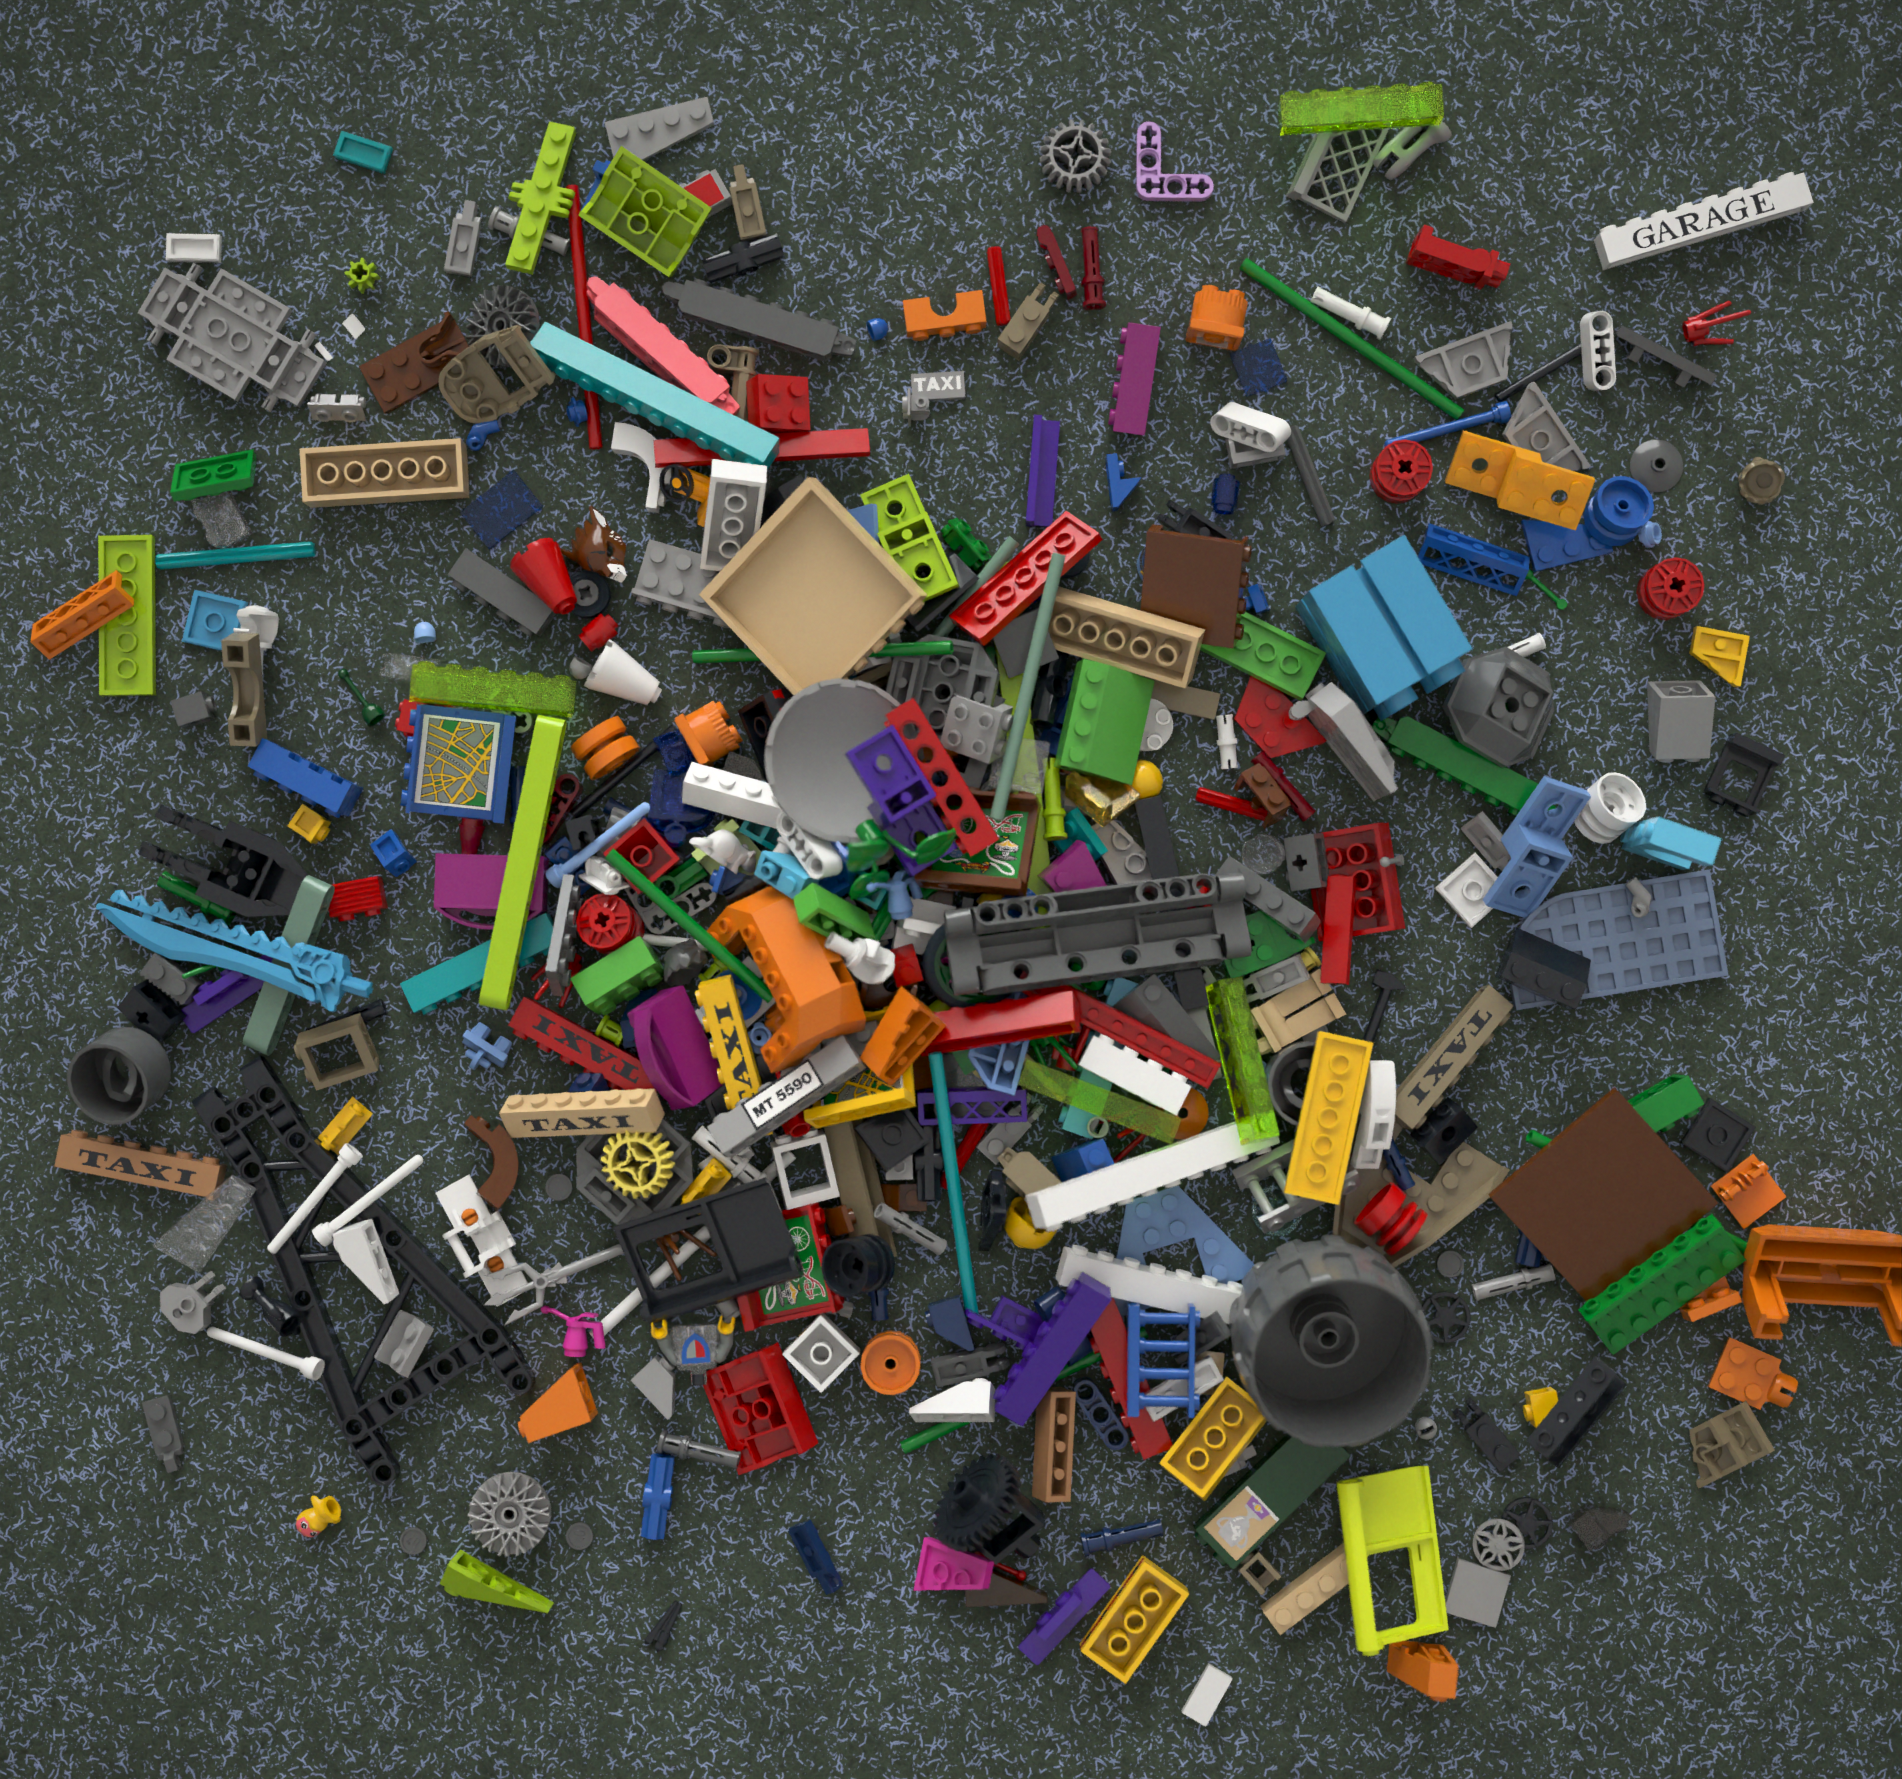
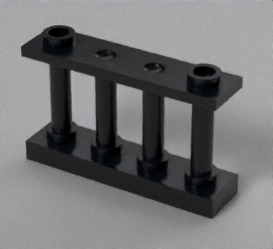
M1595 1356L1528 1437L1526 1442L1559 1469L1627 1384L1617 1377V1372Z

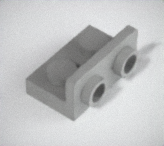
M399 1310L374 1358L389 1365L398 1374L408 1378L434 1328L423 1319Z

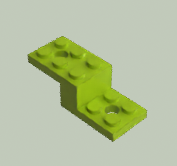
M909 474L860 494L864 505H877L879 531L877 535L883 549L928 595L923 602L959 587L928 513L922 505ZM893 503H899L903 508L900 514L891 515L888 513L889 506ZM928 566L931 569L928 577L919 578L916 576L918 567Z

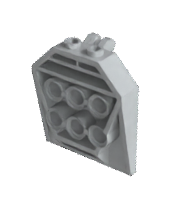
M1332 682L1327 686L1320 683L1305 695L1308 701H1298L1293 707H1290L1289 719L1297 721L1308 715L1314 727L1327 740V744L1373 802L1398 789L1394 782V760L1387 748L1377 737L1353 700Z

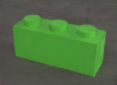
M812 882L793 897L799 923L828 938L832 932H835L850 942H853L858 937L870 940L875 938L868 912Z

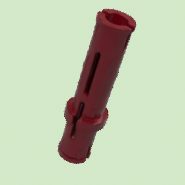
M1264 750L1250 761L1254 765L1260 763L1262 767L1266 768L1290 800V807L1300 817L1302 822L1315 813L1316 810L1313 809L1283 774L1284 770L1281 767L1278 768Z

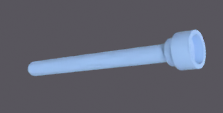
M646 802L641 803L566 863L554 864L545 872L549 882L554 887L560 888L563 874L570 875V872L648 813L650 805Z

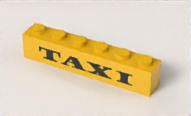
M732 974L702 981L699 983V990L695 991L699 1007L704 1006L706 1016L702 1017L705 1031L706 1033L711 1032L713 1042H710L713 1058L718 1057L720 1068H717L720 1084L725 1083L727 1093L724 1094V1099L728 1110L734 1109L736 1103L741 1099L750 1098L758 1093V1089L762 1086Z

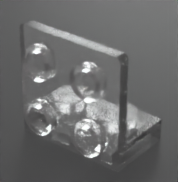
M1005 736L1004 741L1008 742L1009 736ZM1022 738L1010 791H1027L1034 795L1042 796L1050 747L1049 742ZM1004 755L992 762L988 783L989 788L997 789Z

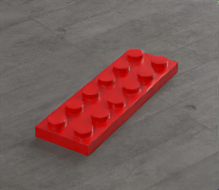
M1065 511L949 615L952 623L985 646L1043 594L1052 553L1066 556L1061 573L1062 577L1102 541L1099 532Z

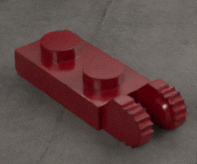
M1041 225L1036 232L1040 247L1049 252L1044 255L1049 269L1055 268L1058 274V278L1054 279L1060 294L1065 293L1068 300L1074 298L1077 295L1076 288L1054 234L1051 232L1050 226Z

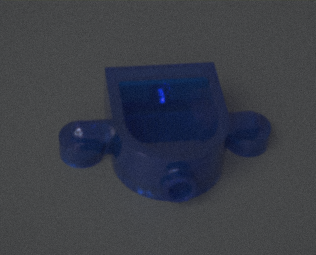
M682 750L676 754L675 767L678 771L654 769L649 803L650 811L648 812L647 819L655 829L665 830V840L672 847L682 846L687 839L686 832H697L704 829L712 822L715 814L718 813L682 803L684 779L691 763H696L695 756L689 750Z

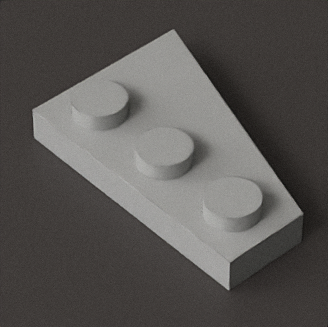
M1106 818L1091 826L1108 850L1100 859L1115 885L1152 880L1146 852L1112 818Z

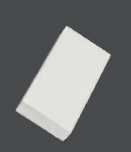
M167 234L166 260L168 262L221 263L222 237L218 234Z
M1208 1663L1181 1710L1182 1713L1207 1726L1230 1685L1232 1677Z

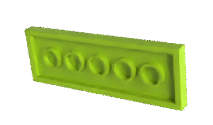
M98 536L99 581L117 570L122 575L121 587L134 599V606L99 628V695L155 696V536Z

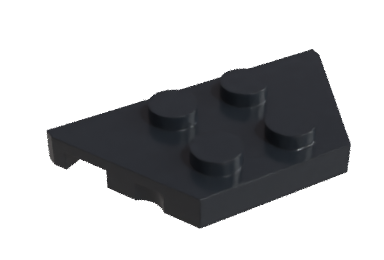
M990 1171L982 1190L980 1214L982 1238L978 1244V1251L990 1250L997 1233H1001L1002 1223L1006 1222V1182L1002 1179V1171Z

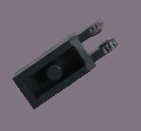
M1169 500L1166 506L1170 511L1182 517L1180 522L1177 524L1163 514H1159L1156 518L1162 525L1173 532L1231 540L1234 538L1232 534L1191 508L1186 510L1172 500Z

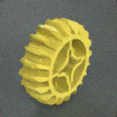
M626 1130L625 1133H616V1136H611L608 1139L610 1145L603 1147V1151L607 1155H603L600 1161L608 1164L602 1168V1172L610 1173V1176L606 1178V1182L614 1180L616 1184L613 1190H618L621 1187L623 1188V1196H627L631 1191L633 1199H637L640 1193L644 1198H648L650 1192L657 1194L660 1191V1187L664 1188L668 1184L666 1179H670L673 1175L669 1169L675 1166V1162L668 1159L674 1155V1152L666 1151L665 1148L670 1143L669 1141L664 1143L660 1141L663 1136L662 1133L654 1136L653 1132L638 1133L636 1131L635 1133H629ZM627 1143V1158L619 1161L621 1147ZM642 1144L647 1146L652 1152L646 1151ZM633 1159H636V1161H641V1162L645 1161V1162L640 1165L639 1162H636V1163H635V1161H634V1162H631V1161H632ZM657 1162L656 1174L653 1179L649 1180L647 1176L649 1174L648 1166ZM624 1171L631 1173L634 1179L630 1178Z

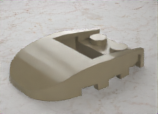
M519 324L484 335L455 356L440 372L438 381L440 391L453 410L462 419L477 424L496 420L499 415L508 412L512 414L519 410L520 406L525 402L531 401L536 397L542 386L546 383L550 386L554 382L556 374L554 371L551 372L522 333V327ZM495 344L525 386L510 394L479 351Z

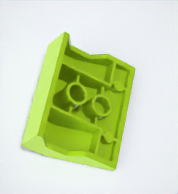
M620 146L604 172L600 185L578 216L666 276L672 277L690 250L712 208L626 148Z

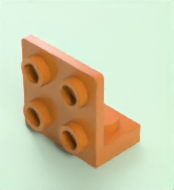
M1724 1276L1681 1306L1679 1310L1683 1319L1694 1322L1741 1303L1742 1300L1738 1291L1730 1289Z

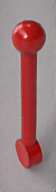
M976 1551L974 1553L976 1555L987 1558L980 1551ZM1002 1563L993 1565L1015 1575L1019 1581H1023L1026 1578V1573L1023 1570L1017 1571Z

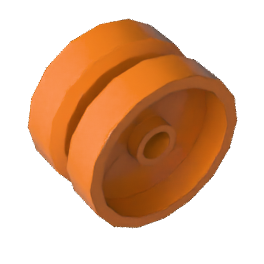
M619 716L612 717L595 726L577 739L570 747L577 760L584 761L589 759L583 769L592 781L617 769L640 749L633 736L622 737L627 727Z
M887 1330L877 1333L868 1341L862 1353L860 1368L864 1380L871 1389L881 1394L895 1395L905 1392L914 1384L919 1375L921 1356L918 1346L910 1336L901 1331ZM888 1359H893L896 1364L892 1365V1368L886 1366Z

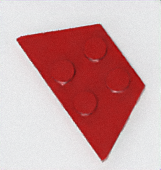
M1250 676L1234 721L1262 751H1265L1270 759L1321 745L1327 741L1306 717L1297 721L1289 719L1288 713L1290 707H1293L1294 704L1280 690Z

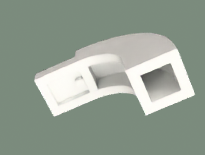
M615 422L611 449L614 454L636 457L648 466L650 480L646 509L648 512L659 513L660 506H665L666 497L659 485V477L664 468H655L653 440L657 439L637 426ZM672 468L665 474V486L670 484V478L674 475Z

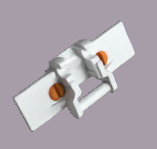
M469 1174L436 1192L454 1229L442 1236L444 1240L448 1239L465 1271L463 1273L464 1277L467 1278L478 1272L492 1297L496 1292L503 1294L528 1282L522 1271L506 1275L504 1280L484 1276L518 1265L510 1248L516 1242L499 1211L492 1214L484 1200L476 1194L478 1189ZM464 1231L467 1236H471L480 1253L478 1255L481 1262L479 1265H473L457 1233ZM513 1296V1297H511V1298H509V1299L504 1300V1301L502 1302V1304L505 1303V1302H507V1301H509V1300H511L512 1298H514V1297H516V1296Z

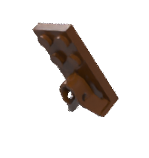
M449 311L444 312L445 316L440 323L359 366L385 414L438 387L439 375L443 368L455 356L469 347Z

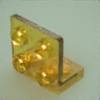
M1075 771L1066 777L1065 796L1102 827H1105L1140 799V793L1130 785L1089 775L1081 777Z

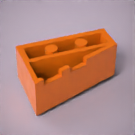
M901 986L862 1052L860 1059L880 1079L892 1086L943 1030L946 1024L929 1007Z
M1399 1641L1389 1644L1388 1673L1423 1694L1430 1696L1432 1700L1445 1702L1447 1698L1455 1699L1458 1664L1444 1645L1413 1641Z

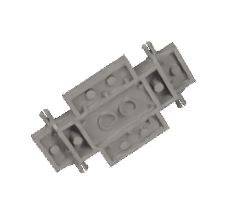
M192 263L186 276L175 274L164 268L138 311L139 315L149 320L155 326L147 341L157 346L164 333L177 336L179 339L166 360L237 402L252 379L257 384L263 386L269 393L261 405L265 410L272 412L278 399L288 401L300 408L327 364L325 360L313 354L309 349L317 334L307 329L300 342L293 341L280 334L279 332L292 310L222 268L208 291L198 286L195 282L203 270L199 265Z

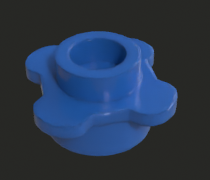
M574 397L571 398L569 406H566L567 416L570 422L574 421L575 426L579 427V423L587 421V411L582 400L576 401Z

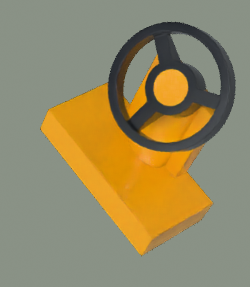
M680 464L666 466L659 477L662 493L673 502H682L689 497L702 502L697 510V524L704 527L710 477ZM675 467V475L670 478V484L665 486L664 478L666 472L670 468ZM673 489L675 492L685 495V497L682 499L675 498L667 490Z

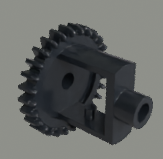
M989 1453L986 1458L983 1455L980 1456L978 1462L973 1459L970 1468L963 1466V1473L961 1475L955 1474L956 1481L948 1482L950 1489L942 1491L941 1494L945 1497L937 1501V1505L940 1508L934 1511L937 1517L933 1520V1523L936 1525L933 1530L937 1533L936 1537L948 1548L964 1552L968 1548L971 1550L976 1548L997 1565L1013 1551L1023 1559L1030 1558L1036 1553L1041 1542L1036 1532L1045 1526V1516L1043 1511L1017 1488L1021 1487L1022 1484L1019 1480L1021 1476L1016 1466L1003 1455L1001 1457L996 1453L993 1456ZM1012 1504L1023 1514L1000 1532L997 1523L1003 1522L1007 1524V1520L1003 1515L1004 1513L1013 1514L1012 1509L1008 1507ZM991 1529L995 1530L996 1532H999L993 1538L990 1534Z

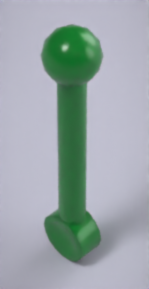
M1529 569L1525 579H1530L1556 603V607L1559 610L1565 609L1567 601L1559 599L1533 576L1532 570Z

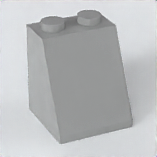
M1701 680L1647 682L1649 752L1653 757L1665 763L1673 762L1674 759L1698 762L1700 759L1710 758L1715 696Z

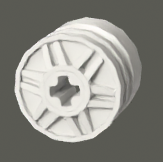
M1616 772L1606 773L1587 789L1591 798L1574 823L1580 832L1591 841L1601 844L1611 843L1644 816L1646 810L1644 795L1637 784L1627 776Z

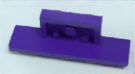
M266 955L259 957V959L270 963L273 960L272 957ZM225 969L220 973L222 976L214 983L211 980L198 988L199 993L193 996L195 1001L181 1009L186 1015L183 1021L192 1033H196L261 990L264 981L241 972Z
M1003 1295L990 1319L969 1308H966L964 1311L965 1315L969 1317L968 1322L980 1329L985 1325L993 1329L991 1334L1004 1341H1006L1007 1337L1017 1341L1015 1346L1022 1350L1025 1349L1029 1342L1033 1343L1036 1340L1038 1329L1043 1323L1037 1312Z
M1090 1568L1068 1592L1064 1591L1055 1601L1056 1605L1050 1612L1045 1611L1036 1622L1037 1626L1018 1645L1019 1650L1035 1665H1039L1110 1589V1584L1093 1568Z

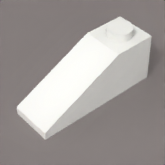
M372 1219L344 1226L332 1235L334 1248L339 1252L341 1260L383 1304L389 1303L399 1295Z
M976 1378L973 1379V1382L960 1383L909 1408V1414L915 1422H994L995 1399H993V1395L996 1389L988 1380Z

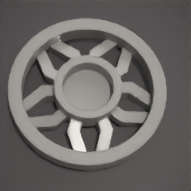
M1490 1519L1477 1528L1473 1537V1550L1482 1565L1493 1570L1504 1571L1513 1568L1520 1562L1524 1554L1525 1542L1521 1531L1513 1523L1504 1519ZM1490 1525H1495L1493 1534L1482 1531ZM1500 1525H1502L1503 1533H1497ZM1507 1527L1510 1528L1517 1535V1537H1507ZM1480 1536L1488 1537L1489 1540L1484 1541ZM1478 1541L1483 1546H1488L1483 1549L1482 1553L1478 1549ZM1510 1542L1520 1543L1513 1547L1510 1546ZM1520 1549L1518 1556L1513 1560L1510 1551L1513 1552ZM1490 1551L1493 1555L1485 1559L1484 1556ZM1506 1555L1508 1557V1564L1503 1560L1502 1556ZM1496 1556H1498V1561L1502 1565L1493 1564L1491 1561L1495 1560Z

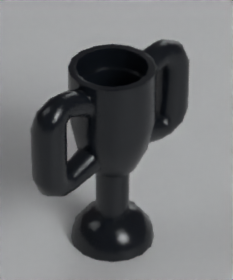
M252 1277L243 1284L239 1292L240 1297L246 1301L256 1300L262 1307L263 1316L267 1323L280 1336L285 1337L290 1334L299 1335L301 1333L299 1326L301 1323L300 1315L289 1304L278 1299L269 1298L263 1292L264 1282L261 1277Z

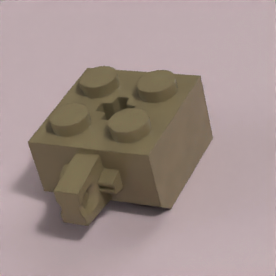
M1007 1147L997 1158L1004 1167L1002 1172L1008 1177L1005 1182L1022 1198L1062 1183L1030 1152L1016 1153Z

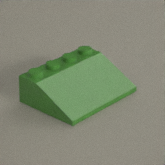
M1087 659L1078 661L1075 667L1054 767L1131 786L1155 681L1111 665Z

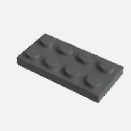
M563 874L545 972L553 996H564L565 986H570L571 971L568 970L569 963L574 962L575 946H573L574 938L579 936L576 919L579 909L584 904V899L580 898V886L576 885L574 875Z

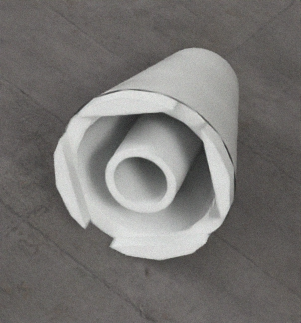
M609 639L604 646V651L595 662L584 686L591 690L648 705L650 701L655 703L662 691L658 687L660 682L619 645Z

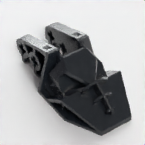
M160 805L154 817L209 840L220 848H232V856L222 873L215 870L212 866L208 867L146 841H142L138 852L139 855L201 882L195 895L243 916L255 917L290 914L299 887L308 874L281 842L230 820L224 830L166 805Z

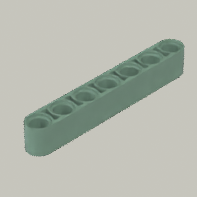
M310 875L304 878L282 933V936L291 948L295 946V943L302 942L305 945H315L334 895L335 887ZM273 958L271 962L293 970L291 964ZM264 981L243 1037V1045L267 1056L271 1055L277 1046L296 994Z

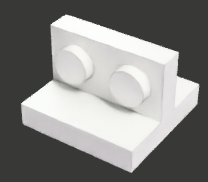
M910 897L913 904V915L897 920L891 948L894 949L913 943L915 953L922 955L925 952L929 939L944 924V911L955 910L956 907Z

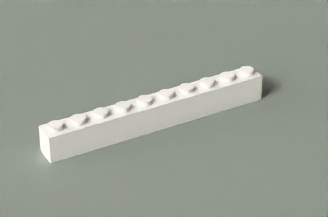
M1271 1112L1256 1113L1240 1119V1123L1239 1120L1032 1193L1027 1195L1026 1199L1035 1228H1046V1231L1049 1232L1062 1228V1222L1070 1220L1071 1223L1086 1219V1213L1092 1211L1095 1214L1110 1210V1205L1118 1202V1205L1133 1202V1196L1141 1194L1142 1197L1155 1194L1160 1186L1164 1185L1165 1188L1181 1184L1180 1179L1187 1177L1188 1180L1199 1178L1204 1175V1170H1221L1227 1167L1226 1162L1233 1160L1234 1163L1248 1160V1154L1253 1152L1256 1155L1270 1152L1272 1150L1271 1146L1280 1143Z

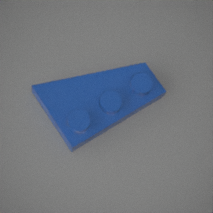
M1521 520L1534 572L1613 553L1612 546L1599 542L1589 533L1584 524H1578L1575 531L1545 521Z

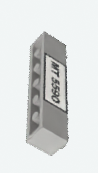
M843 1035L841 1037H834L826 1043L825 1048L819 1052L808 1054L804 1057L801 1064L784 1070L780 1075L781 1077L774 1082L762 1085L758 1089V1093L750 1098L746 1097L738 1101L735 1105L736 1107L730 1112H724L713 1119V1123L707 1126L722 1154L733 1158L867 1067L860 1059L850 1040Z

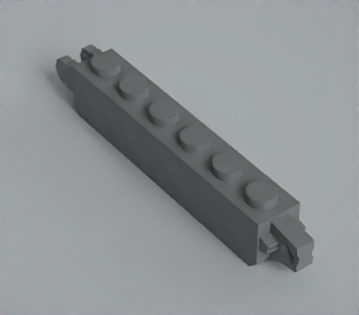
M694 279V281L686 280L684 285L668 281L662 286V293L665 295L666 300L677 304L683 317L824 362L832 359L833 355L850 358L854 355L857 341L839 332V327L835 326L836 323L824 318H821L820 321L814 320L805 312L796 310L795 313L786 311L784 306L777 303L766 305L760 303L758 298L751 295H745L744 297L734 295L735 292L725 287H719L718 290L709 287V283L700 279Z

